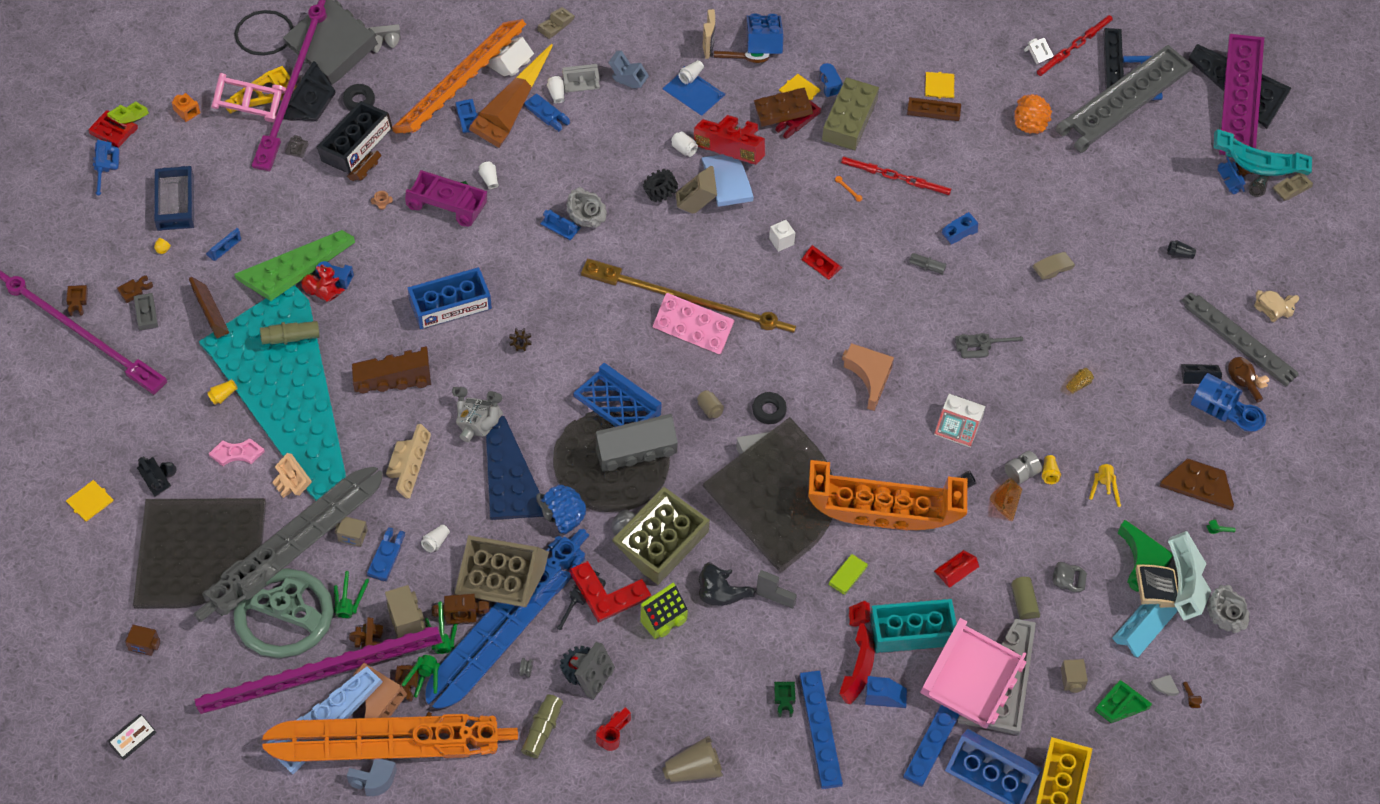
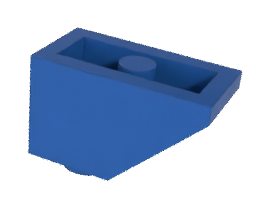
M867 677L865 705L906 708L907 688L890 678Z

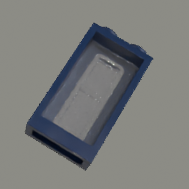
M192 166L155 169L154 221L157 231L194 228V174Z

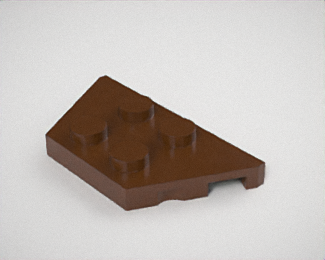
M1188 458L1165 477L1159 486L1229 510H1233L1234 507L1225 470Z

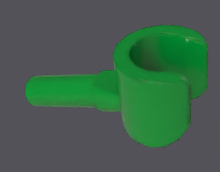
M1217 520L1209 521L1210 525H1206L1210 534L1236 531L1233 527L1219 526Z

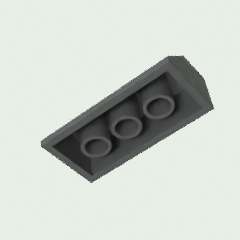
M672 414L596 431V454L602 471H612L623 466H633L639 462H649L656 458L670 457L677 453L678 442Z

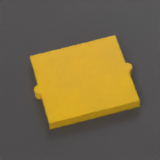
M926 72L925 97H938L939 99L954 98V74Z
M799 74L791 80H787V83L779 89L781 93L805 87L809 100H813V97L821 90Z
M94 480L66 500L74 509V513H78L86 522L114 501L106 493V489L101 488Z

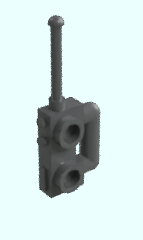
M985 333L955 336L957 352L960 351L961 357L964 359L987 357L989 355L988 350L991 349V343L1023 341L1022 336L993 339L989 338V334ZM980 347V350L968 351V348Z

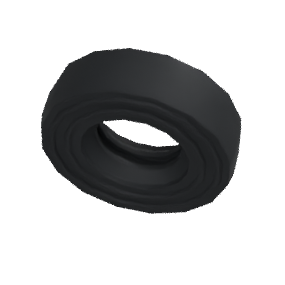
M364 84L351 85L343 94L344 105L350 111L359 103L352 100L357 94H362L366 97L363 102L372 106L375 103L373 90Z
M764 392L758 395L752 406L755 418L761 423L768 425L780 422L787 412L786 401L782 396L774 392ZM766 403H772L777 407V410L772 414H768L763 411L762 407Z

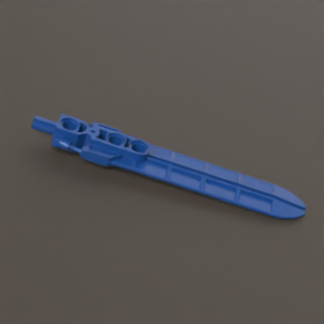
M579 529L570 540L565 536L563 538L557 536L547 546L546 551H551L552 557L550 559L547 558L545 571L540 579L545 582L538 583L527 607L519 606L514 612L518 606L496 602L441 663L438 669L437 694L433 693V674L426 686L425 697L428 704L447 686L448 688L434 703L433 708H446L462 700L554 595H557L571 579L570 572L562 570L569 569L571 565L572 568L576 567L585 560V553L580 550V546L589 537L585 529Z

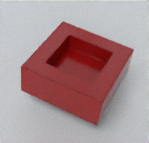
M862 601L849 607V622L851 626L858 627L860 623L870 622V603Z

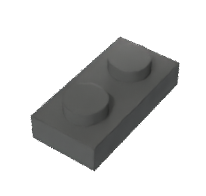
M153 293L134 296L139 331L158 327Z

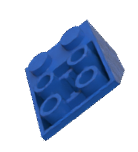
M757 13L747 15L748 53L783 54L781 16L777 14H768L766 16Z

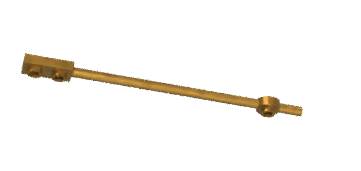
M587 258L581 271V276L616 286L619 281L663 295L669 293L697 305L758 322L764 330L779 328L794 333L796 329L795 325L778 321V317L772 312L758 315L621 275L622 268Z

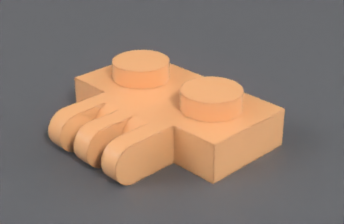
M287 453L275 466L279 475L272 483L274 486H277L278 492L282 491L281 496L283 498L292 491L295 495L300 496L312 483L292 454Z

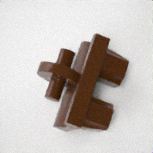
M367 617L366 624H363L362 628L356 627L355 631L349 634V640L355 642L354 647L359 648L361 645V649L367 645L374 646L380 644V642L372 641V637L381 638L383 625L373 623L374 618Z

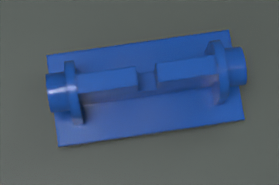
M1226 157L1227 163L1218 164V172L1222 179L1225 180L1224 182L1229 192L1237 194L1240 189L1245 192L1244 185L1246 183L1244 178L1236 173L1238 168L1235 162H1230L1229 158Z
M551 209L544 211L543 216L545 218L540 223V225L570 241L581 229L575 222L562 218Z

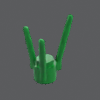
M349 571L345 572L343 594L340 602L338 586L334 585V613H336L337 617L351 618L352 614L357 613V607L367 588L369 579L365 580L354 605L352 600L347 599Z
M439 601V632L442 643L432 645L431 647L432 650H435L436 654H447L454 648L458 624H453L450 638L447 634H444L442 601ZM425 618L426 628L431 627L429 619Z
M431 655L418 657L416 664L402 682L404 687L416 670H419L421 676L414 694L415 698L419 695L425 677H429L431 674H433V693L437 694L440 664L437 663L436 658Z

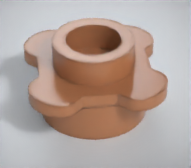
M385 191L376 192L374 198L371 199V203L377 205L381 210L393 202V198L388 196V193Z

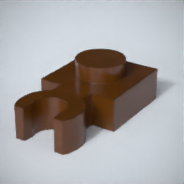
M144 275L138 282L132 279L117 287V291L124 301L129 303L134 300V296L143 295L142 290L151 289L153 284L152 282L144 284L145 281H148L147 275Z
M87 285L68 286L66 302L69 305L68 312L70 316H73L74 310H79L80 316L84 314L82 305H87Z
M397 665L395 682L402 686V682L414 665ZM418 669L403 687L407 693L406 699L409 702L413 700L411 688H417Z

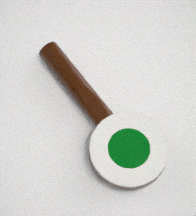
M714 51V58L746 59L749 62L761 63L769 60V54Z

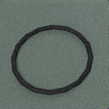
M271 10L256 11L245 16L236 26L234 32L236 43L242 50L252 55H271L287 47L286 43L274 51H252L244 47L239 41L238 32L240 26L247 19L264 13L275 14L284 18L289 24L290 30H292L293 24L287 16Z

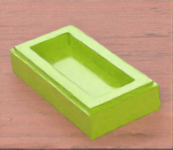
M851 554L829 581V585L846 595L868 568V564Z

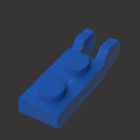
M537 93L524 103V107L558 132L562 130V126L557 119L566 126L570 124L569 118L564 113H561Z
M387 528L384 539L381 541L369 567L367 576L387 581L400 552L401 544L405 537L404 531H400L395 543H391L389 541L393 536V528Z

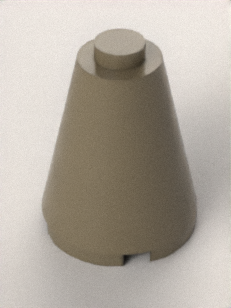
M707 736L666 761V767L662 768L666 780L670 779L671 782L722 777V768L716 749L712 748L711 737Z

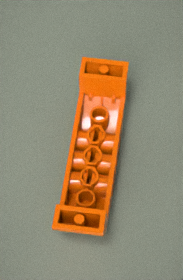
M810 460L808 497L818 510L834 519L873 527L899 530H926L952 524L967 515L966 478L948 476L943 488L834 476L830 475V462Z

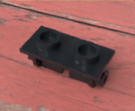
M143 456L138 459L137 469L154 497L171 487L154 457L148 459Z

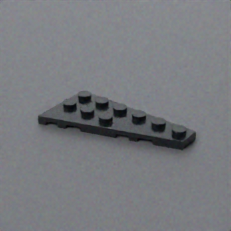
M1197 44L1188 60L1224 91L1227 57ZM1262 74L1258 122L1268 129L1289 95L1291 87Z

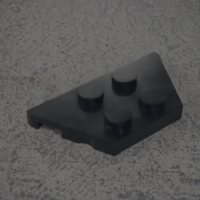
M315 61L312 62L293 91L283 119L318 121L335 95V89Z

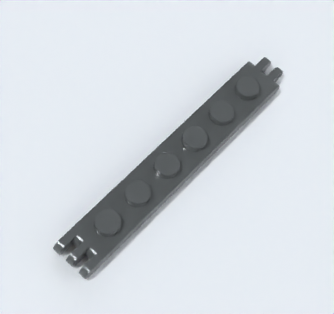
M1189 293L1182 299V302L1186 304L1185 308L1285 387L1299 375L1295 369L1200 295L1195 296Z

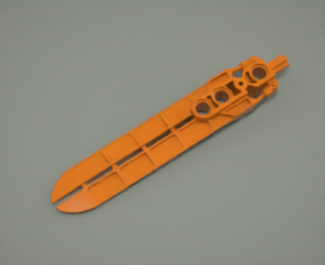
M468 714L293 720L273 726L262 737V740H292V742L265 743L262 746L271 756L290 762L424 757L465 758L479 753L481 755L495 754L498 748V741L518 740V728H497L496 717L493 715L474 717ZM468 720L479 721L475 722L471 727L465 726ZM489 732L491 737L484 738L481 733ZM446 733L449 735V738L444 740L439 735ZM419 734H426L428 739L420 740L417 736ZM384 737H389V739H362V740H361V738H384ZM393 737H412V738H394V739H393ZM352 738H357V740H330V741H329V739H352ZM320 739H325V741H298V742H297V740H320ZM470 743L478 750L470 751L466 745Z

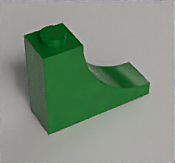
M1124 520L1120 525L1118 534L1127 542L1134 557V569L1127 583L1132 590L1138 592L1136 566L1156 565L1167 567L1171 563L1173 553L1127 520Z

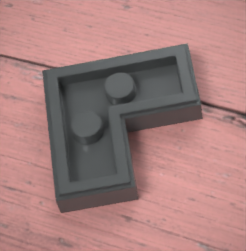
M760 570L756 594L793 609L796 604L797 594L778 587V576Z

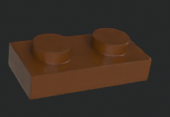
M379 151L369 152L347 175L349 180H363L368 175L367 171L378 164V159L382 156Z

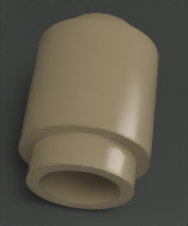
M706 390L698 395V405L708 418H718L721 416L724 406L713 392Z

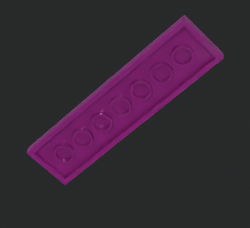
M1229 34L1221 130L1234 134L1236 140L1256 149L1265 37ZM1219 150V155H1226V152Z

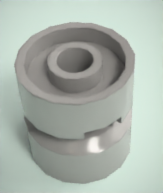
M1031 451L1022 453L1018 458L1007 462L1004 467L1007 476L1015 485L1024 483L1042 471L1039 459Z

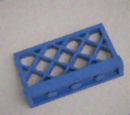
M606 363L600 365L599 371L573 393V397L615 427L624 425V422H638L661 415L662 403ZM600 379L605 383V386H594V383ZM592 391L593 397H584L581 394ZM595 391H606V396L595 397ZM608 391H617L620 396H608ZM607 401V407L595 405V402ZM609 401H620V406L609 407ZM623 401H631L634 403V406H623ZM635 411V417H624L623 412ZM637 411H645L648 415L637 417ZM610 412H621V417H612Z

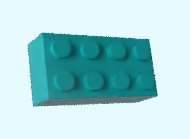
M952 599L873 605L870 612L875 653L945 647L957 625Z

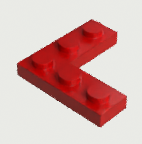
M588 561L571 568L569 571L598 623L634 607L652 596L642 579L607 595Z

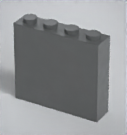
M326 0L324 8L327 17L323 22L317 24L304 61L310 66L315 61L327 80L333 85L377 46L378 42L375 38L377 36L375 32L370 28H365L364 23L360 19L356 20L348 9L344 10L337 0ZM309 14L283 37L287 46L297 55L300 53L311 22Z

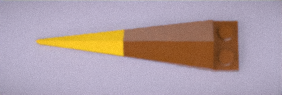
M553 44L549 45L479 113L470 125V131L500 148L508 137Z

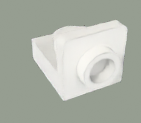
M1035 38L1029 41L1028 46L1024 49L1025 52L1030 50L1036 64L1053 57L1044 38L1040 40Z

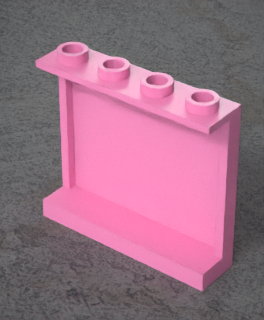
M960 618L920 693L987 729L989 724H995L999 716L996 713L998 707L1001 706L1003 708L1008 699V696L1005 695L1008 688L1012 690L1018 679L1015 678L1017 671L1022 672L1026 661L1023 660L1026 653H1023L1022 656L967 627V621Z

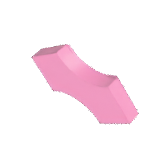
M252 439L238 444L221 441L209 452V456L222 466L232 461H245L252 464L265 450Z

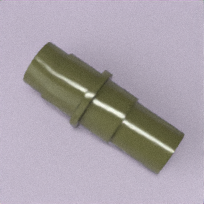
M318 321L287 324L281 322L278 325L261 327L262 345L280 343L287 345L288 342L319 338Z
M550 694L546 695L537 714L533 715V723L521 749L523 754L535 759L539 757L552 729L556 728V720L563 705V701L560 698Z

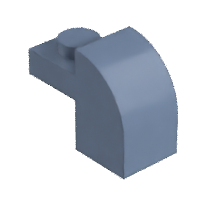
M622 50L616 51L608 62L614 71L613 79L628 87L641 88L649 77L642 64H630Z
M374 759L370 773L349 768L347 773L348 783L357 789L365 787L366 796L381 795L393 783L397 771L396 764L392 761Z

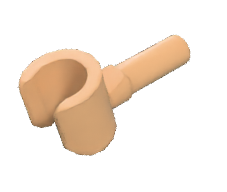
M1256 375L1255 384L1260 389L1267 387L1269 378L1266 375L1262 377Z

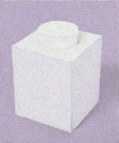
M784 220L770 226L769 239L779 252L794 245L795 231L788 221Z

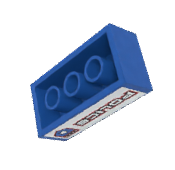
M479 267L407 287L409 302L420 329L492 309L491 295Z

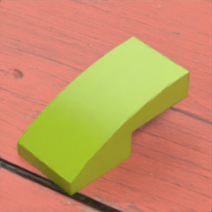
M136 101L128 107L119 105L107 113L108 117L118 123L133 122L149 114L148 108Z

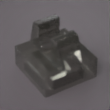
M294 135L293 138H290L285 152L287 155L303 158L309 143L307 140H303L301 136Z

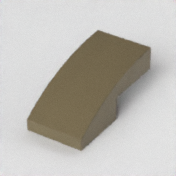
M561 7L550 14V19L539 24L537 31L551 39L570 24L575 16Z
M1298 173L1291 179L1286 178L1275 185L1273 190L1286 201L1308 190L1313 186V183L1304 174Z
M1062 252L1042 259L1032 267L1041 279L1044 280L1056 277L1059 272L1073 269L1075 264L1066 252Z

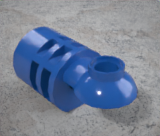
M1209 373L1204 376L1191 401L1192 406L1223 422L1230 420L1247 432L1258 431L1266 423V415L1259 407L1239 402L1243 390Z

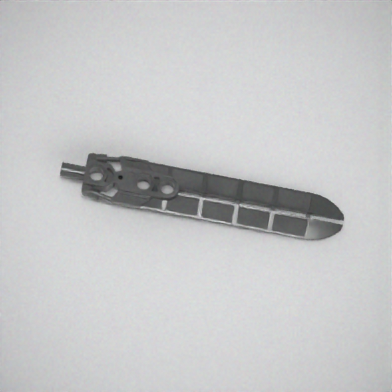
M368 467L357 470L342 479L244 560L237 561L223 572L221 579L202 593L207 603L193 614L199 622H202L214 611L221 616L228 615L232 609L238 606L239 602L244 599H251L266 586L267 581L370 498L381 484L382 471L376 472L378 468Z

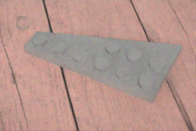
M1015 619L1002 643V646L1021 656L1023 653H1026L1023 659L1026 661L1022 672L1017 671L1015 678L1018 680L1013 689L1008 688L1005 694L1008 696L1003 708L1001 706L998 707L996 713L999 716L995 724H989L987 729L1015 735L1020 734L1035 622ZM960 716L957 722L983 728L963 716Z

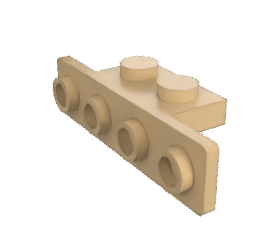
M417 424L412 440L396 442L386 475L390 478L399 477L396 490L405 498L411 497L431 433L422 424Z

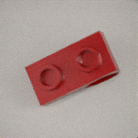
M626 707L621 711L615 712L610 719L611 721L606 725L600 726L596 731V743L601 748L603 747L607 751H614L619 747V731L631 721V712ZM611 736L614 737L615 740L608 741L606 740V738Z

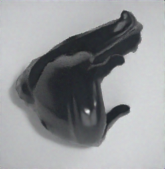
M711 562L704 564L699 574V584L701 587L699 596L704 603L709 605L724 606L743 598L755 597L756 590L750 586H730L726 579L732 573V569L723 570Z

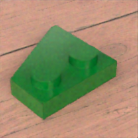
M1119 680L1098 704L1095 711L1110 723H1114L1149 710L1152 703L1122 680Z

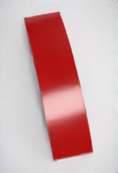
M860 623L855 639L860 647L853 674L852 676H844L839 693L845 703L850 705L864 689L867 677L870 676L874 663V642L871 633L864 623Z

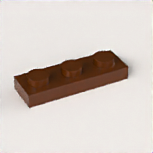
M909 97L907 115L951 121L960 120L961 103Z

